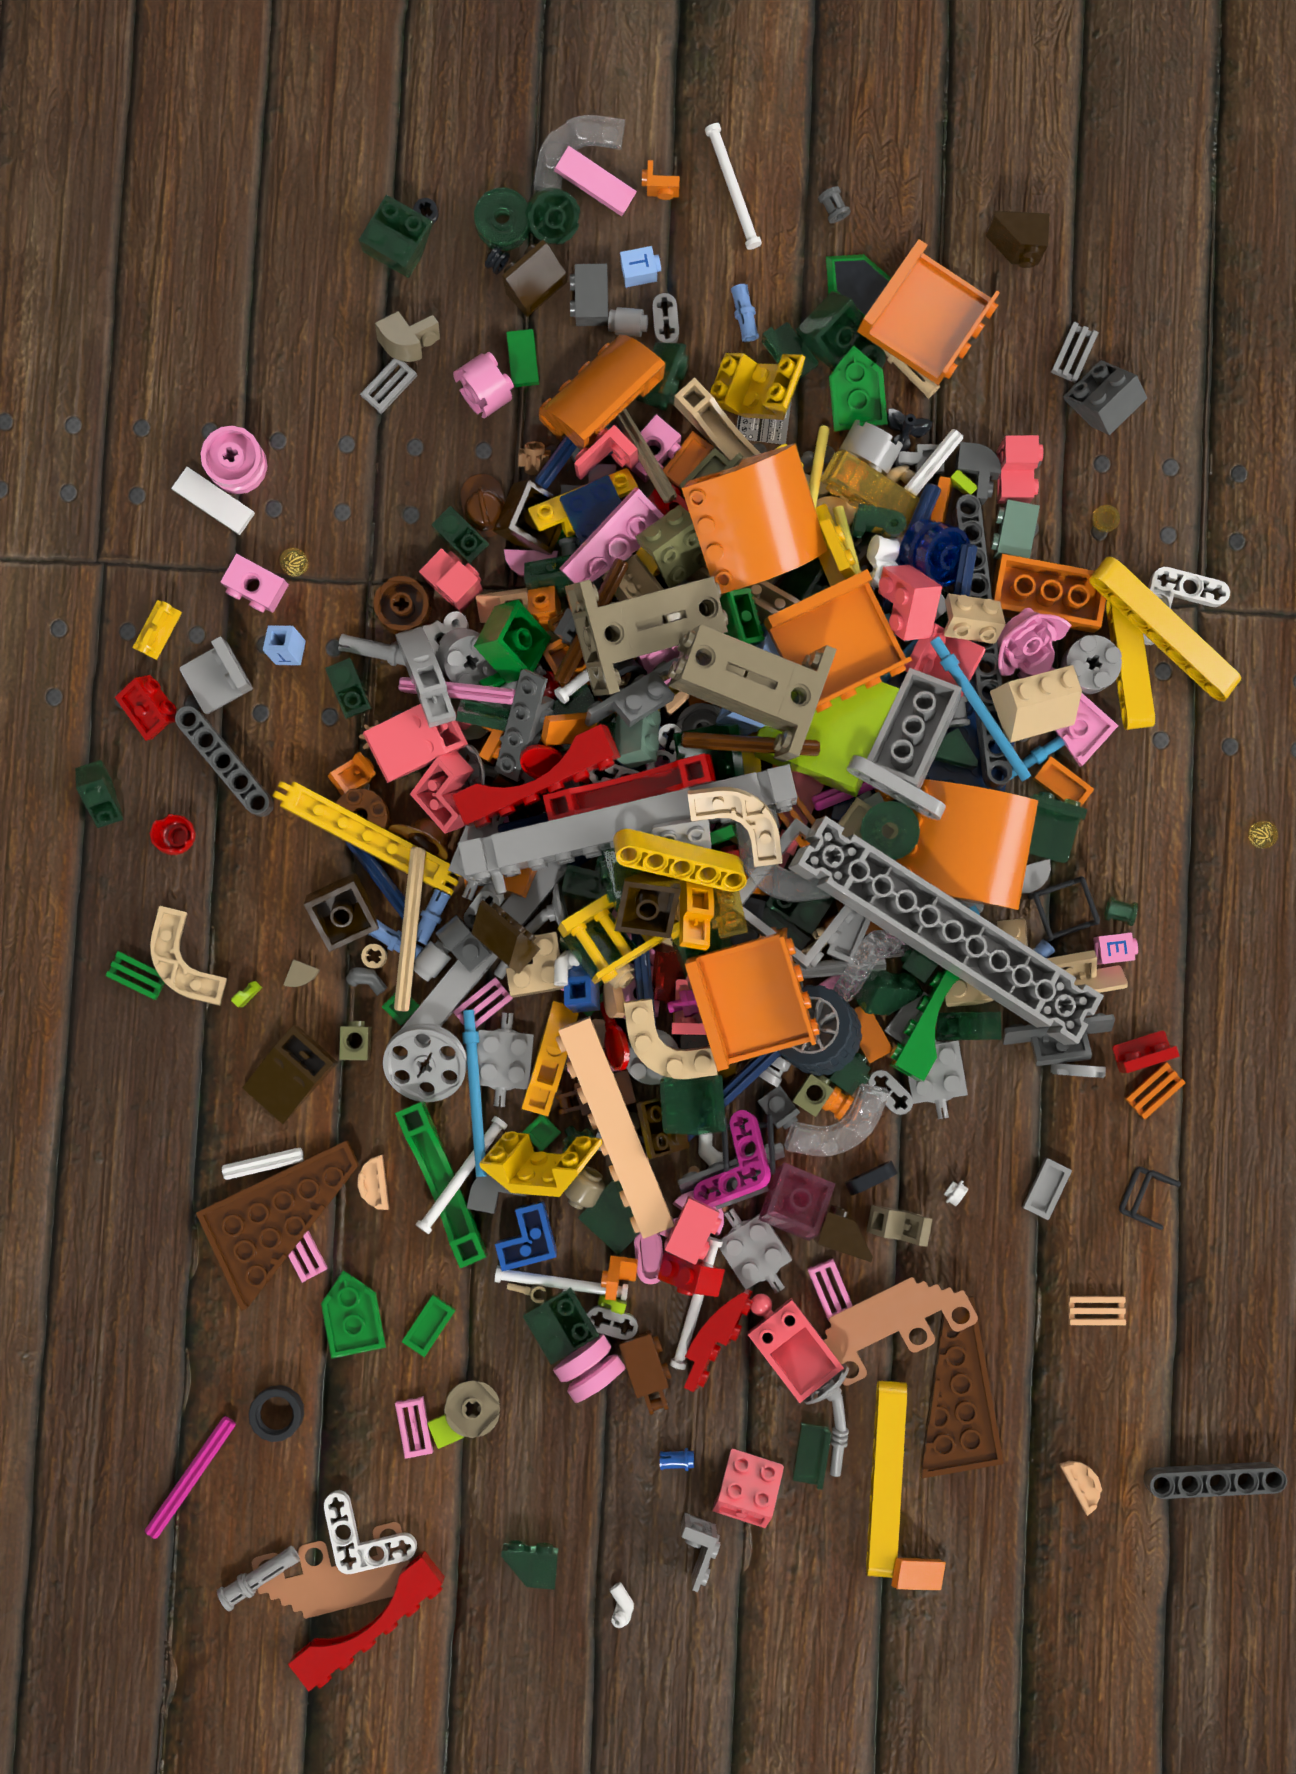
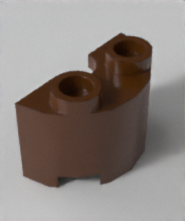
M363 788L350 789L336 802V804L357 815L361 811H367V820L387 831L391 825L390 810L386 802L373 791Z

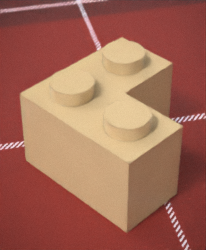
M556 932L534 935L536 939L533 943L540 950L532 958L533 964L526 965L519 974L511 968H506L509 991L512 998L564 989V986L554 985V963L556 958L561 955Z

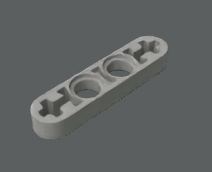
M857 755L852 756L847 766L849 773L922 815L934 820L941 819L946 808L943 802L868 759Z

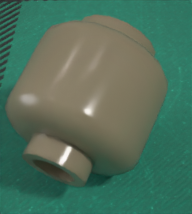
M585 1166L564 1191L569 1199L568 1203L577 1209L594 1207L605 1188L601 1173Z

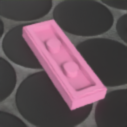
M568 146L554 169V172L620 216L624 214L637 192L570 146Z

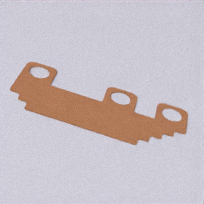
M911 1277L830 1317L831 1328L825 1330L827 1339L823 1341L841 1364L852 1361L859 1367L858 1375L854 1378H845L842 1384L845 1386L851 1385L867 1375V1370L857 1351L897 1331L900 1332L911 1352H918L931 1346L935 1342V1336L925 1318L942 1310L951 1329L956 1332L974 1325L978 1320V1316L965 1292L961 1290L953 1293L950 1287L941 1290L937 1284L928 1287L925 1281L916 1283L914 1278ZM957 1307H964L970 1313L969 1320L964 1324H957L952 1319V1312ZM914 1328L924 1329L927 1333L925 1343L921 1345L913 1344L909 1339L911 1330Z
M397 1522L377 1526L373 1530L374 1539L380 1538L381 1532L385 1529H392L397 1534L402 1533L401 1526ZM401 1540L397 1547H389L390 1558H393V1551L399 1549L403 1550L404 1554H407L404 1540ZM317 1541L302 1545L298 1550L303 1571L302 1575L285 1579L284 1572L260 1586L258 1593H269L271 1600L279 1598L281 1605H292L294 1612L302 1611L303 1617L307 1619L393 1597L402 1568L409 1563V1560L354 1574H344L338 1570L337 1566L331 1567L326 1544L323 1541ZM376 1546L378 1555L370 1558L380 1561L384 1558V1551L381 1547ZM310 1548H318L323 1553V1560L317 1566H311L305 1560V1554ZM270 1553L255 1557L252 1561L253 1571L259 1567L262 1561L270 1560L278 1554ZM354 1561L348 1563L349 1567H352Z

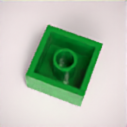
M519 600L494 606L474 647L507 683L519 680L521 670L535 671L551 636Z

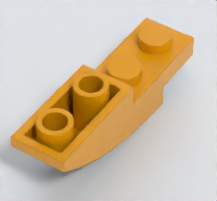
M680 880L679 946L707 950L710 947V920L714 916L713 888Z
M554 1000L552 1002L522 1104V1109L545 1116L549 1115L568 1054L567 1051L561 1052L556 1040V1037L560 1036L558 1030L576 1022L578 1013H573L564 1003Z

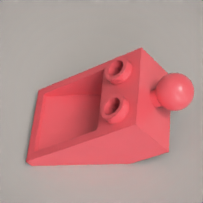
M419 704L364 731L363 735L388 783L431 765L438 756L454 751L459 752L468 743L461 730H466L471 726L473 721L472 714L468 710L460 708L454 711L456 715L455 721L429 728L422 706Z
M757 1294L751 1299L753 1300L751 1311L757 1316H763L764 1319L748 1331V1336L799 1403L844 1369L792 1298L775 1311H772V1301L767 1295ZM792 1315L795 1318L793 1325L785 1324L784 1319L786 1316ZM764 1333L772 1334L773 1339L771 1342L766 1343L762 1340Z

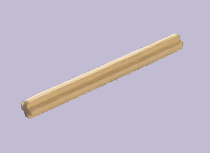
M412 847L410 850L394 1003L395 1010L405 1012L410 1007L426 853L424 848Z

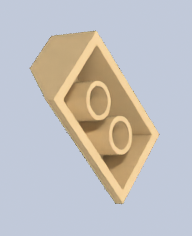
M1073 665L1010 681L990 691L1004 735L1010 743L1074 725L1082 693Z

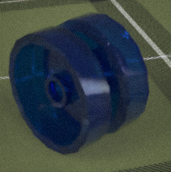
M922 519L914 523L904 535L899 552L900 564L911 565L941 586H949L955 583L961 545L965 543L970 544L966 533L958 527L943 524L932 519Z

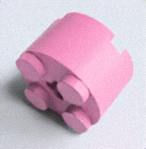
M490 352L479 354L453 373L455 382L460 380L463 388L460 389L462 396L476 414L483 412L482 418H486L511 401L512 393L510 390L514 388L510 377L507 374H501L497 368L498 363Z

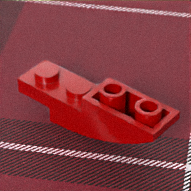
M747 1289L732 1298L711 1316L698 1332L685 1355L686 1358L694 1361V1365L684 1385L685 1389L695 1392L699 1386H705L710 1372L706 1370L710 1360L715 1362L721 1350V1346L717 1345L718 1342L725 1346L731 1340L736 1342L742 1330L739 1321L742 1315H748L753 1304V1300L750 1299L753 1291Z

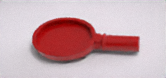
M531 745L520 753L519 761L524 772L538 779L558 764L563 755L556 749L546 745ZM588 777L581 782L589 784L591 780Z
M603 1001L600 1003V1010L606 1029L604 1037L606 1057L614 1070H624L627 1068L630 1059L629 1041L622 1028L617 1026L615 1018H610L606 1014Z

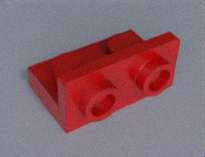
M151 675L134 678L115 696V699L145 741L152 740L168 724L175 722L177 712L175 705L168 700L161 690L158 681Z
M1163 1030L1112 1046L1120 1073H1130L1180 1057L1177 1046L1169 1045L1166 1033Z

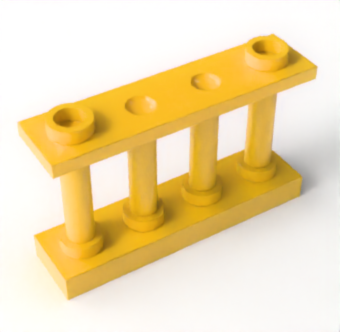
M623 884L563 920L558 927L563 938L569 934L578 938L598 968L599 972L592 978L594 984L601 980L604 984L618 975V969L668 939L641 935L645 943L631 950L621 933L614 931L615 924L609 917V909L616 905L619 907ZM676 918L671 934L673 940L677 939L680 933V921L678 922ZM593 919L601 923L623 956L610 965L585 930L587 929L585 924Z

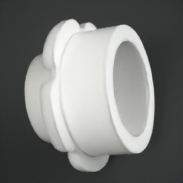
M961 1180L958 1184L953 1181L944 1193L948 1197L946 1203L950 1202L955 1207L959 1204L968 1191V1188L962 1184L964 1181Z

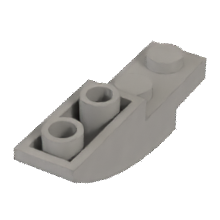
M418 627L395 634L429 728L455 721L456 715L447 692L446 682L423 628Z

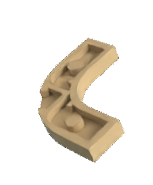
M714 787L687 791L691 821L715 818L733 819L741 823L749 833L754 867L783 863L776 820L770 809L758 797L747 791L732 787Z
M159 906L150 945L152 961L158 974L178 994L190 999L220 1006L227 978L199 972L190 968L183 961L180 953V940L187 912Z
M1025 919L997 921L998 928L1028 946ZM962 979L954 983L946 995L947 1007L978 1005L993 1001L992 998Z
M651 998L623 1002L630 1044L638 1058L648 1068L662 1076L674 1079H691L717 1075V1067L710 1046L674 1049L666 1045L658 1037Z

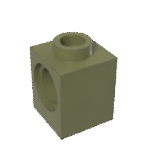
M348 1021V1026H340L339 1060H371L372 1027H365V1021ZM355 1032L359 1033L363 1039L362 1045L357 1049L353 1048L349 1043L350 1036Z
M809 1073L791 1101L816 1117L834 1090L829 1086L831 1081L823 1075L813 1076ZM811 1085H818L821 1089V1096L817 1100H809L806 1094L807 1089Z

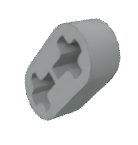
M662 293L656 296L653 301L654 333L659 345L671 347L676 344L679 337L677 303L672 295ZM662 302H667L668 306H672L668 308L667 317H663L662 308H657L661 307ZM664 324H669V331L674 332L670 334L669 339H665L663 334H659L663 333Z
M485 885L465 912L464 922L469 928L473 929L474 916L482 900L485 901L490 895L494 898L489 904L490 906L494 903L501 906L503 903L504 894L497 895L494 885Z
M876 1070L869 1075L867 1081L869 1089L890 1111L902 1115L911 1110L913 1105L911 1095L888 1072ZM876 1076L880 1078L885 1076L887 1078L885 1084L890 1088L888 1092L881 1087L875 1089L876 1081L874 1078ZM893 1092L898 1097L903 1095L906 1097L904 1100L905 1108H894L896 1102L890 1096Z
M597 1305L592 1307L586 1316L587 1325L592 1331L615 1338L628 1340L635 1336L638 1329L636 1318L627 1312L621 1315L612 1312L610 1308ZM598 1312H602L603 1318L611 1320L610 1324L601 1322L600 1326L594 1325L595 1320L591 1319V1316H596ZM625 1319L630 1320V1325L634 1327L632 1330L628 1329L626 1333L621 1332L620 1326L613 1325L614 1321L623 1323Z

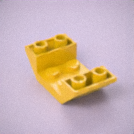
M725 353L710 394L721 409L742 417L784 420L803 370L805 357L796 354H782L778 364H759L744 353Z
M514 1131L505 1132L480 1161L479 1165L482 1170L511 1193L560 1197L602 1145V1139L589 1138L588 1136L576 1137L564 1153L553 1154L542 1151L534 1152L529 1134Z

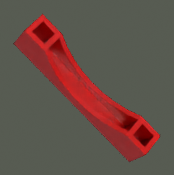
M600 724L575 736L569 750L560 762L548 773L534 781L506 788L476 783L452 796L464 825L475 826L476 829L490 824V819L497 815L505 817L516 811L514 807L522 803L527 806L539 801V795L549 791L550 794L561 791L565 788L564 784L571 780L579 782L590 776L589 772L596 768H599V771L615 765L614 760L621 756L608 726Z
M703 753L635 774L543 795L548 820L552 821L708 784L717 780L711 756Z
M424 1550L402 1568L392 1599L373 1621L361 1629L344 1636L314 1638L292 1656L288 1663L289 1667L308 1692L315 1686L320 1689L331 1680L332 1676L330 1674L339 1668L342 1671L354 1661L353 1656L360 1650L363 1653L368 1651L377 1642L375 1638L381 1633L387 1635L398 1626L397 1621L402 1616L406 1615L408 1618L421 1607L419 1603L426 1597L431 1600L443 1589L441 1585L444 1582L445 1576Z

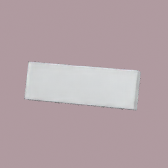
M189 467L185 468L171 488L238 535L243 532L255 514L254 511Z

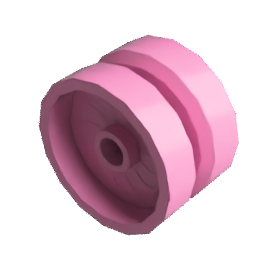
M236 426L220 427L210 433L203 443L201 450L202 466L213 482L223 491L232 494L248 493L257 488L265 478L268 467L266 455L255 437L244 428Z
M604 1334L589 1340L553 1368L554 1373L561 1382H568L576 1378L567 1390L575 1403L587 1399L606 1387L625 1369V1365L618 1355H610L604 1358L611 1348V1344Z

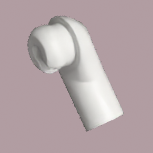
M567 950L556 958L554 963V985H568V970L573 966H579L582 962V956L579 951L572 952Z
M701 1130L699 1132V1156L709 1166L717 1162H723V1152H718L712 1146L713 1131Z
M619 1582L609 1590L617 1602L611 1617V1622L616 1628H622L629 1623L634 1609L633 1600L622 1583Z

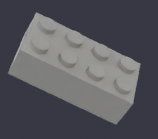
M909 668L867 759L920 789L961 701L962 687Z

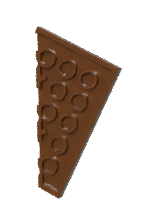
M348 1140L196 1213L241 1311L247 1309L303 1236L358 1168L359 1163Z

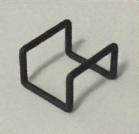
M1083 876L1028 895V899H1034L1047 934L1043 939L1047 942L1100 923L1091 893ZM1081 882L1094 920L1052 934L1039 896Z
M768 1113L767 1122H758L759 1128H768L770 1172L771 1175H774L775 1151L772 1114ZM726 1116L721 1117L724 1172L729 1171L727 1130L730 1129V1124H727ZM745 1123L740 1125L742 1129H745ZM755 1170L756 1175L754 1176H758L759 1174H761V1172Z
M1137 1167L1119 1206V1211L1137 1221L1162 1230V1224L1136 1214L1151 1177L1176 1187H1180L1181 1182L1154 1170ZM1139 1173L1146 1174L1132 1210H1126V1204Z

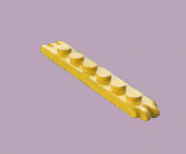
M282 781L279 782L278 787L287 792L284 795L275 791L272 795L282 801L280 807L408 874L410 850L412 847L417 846L296 782H292L291 786ZM426 851L423 873L424 883L452 896L454 891L444 885L447 882L457 886L459 881L450 876L452 872L448 871L449 863Z

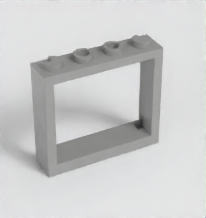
M797 818L780 837L782 855L799 834L805 838L810 831V828ZM775 864L758 866L747 879L744 888L734 895L726 908L762 937L776 934V932L744 908L743 905ZM845 905L806 955L795 947L796 954L792 955L793 961L805 970L809 965L815 967L824 956L821 949L826 943L832 946L842 933L838 930L839 926L843 921L849 924L857 912Z

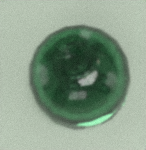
M555 187L542 188L534 193L528 201L525 210L526 223L531 233L540 241L544 240L547 244H563L571 239L578 230L580 207L576 199L565 190Z

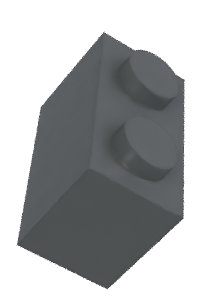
M575 264V274H570V291H575V300H570V317L576 318V326H608L607 264Z

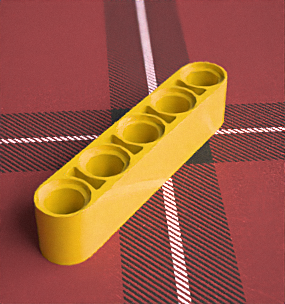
M1107 600L1106 613L1110 641L1115 644L1122 655L1121 671L1116 679L1123 727L1125 730L1153 727L1155 724V712L1143 633Z
M632 829L619 830L613 837L615 855L620 865L729 892L739 891L746 885L747 879L742 860L736 855Z

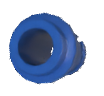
M685 1448V1451H660L661 1470L685 1468V1471H689V1468H694V1451H688V1448Z

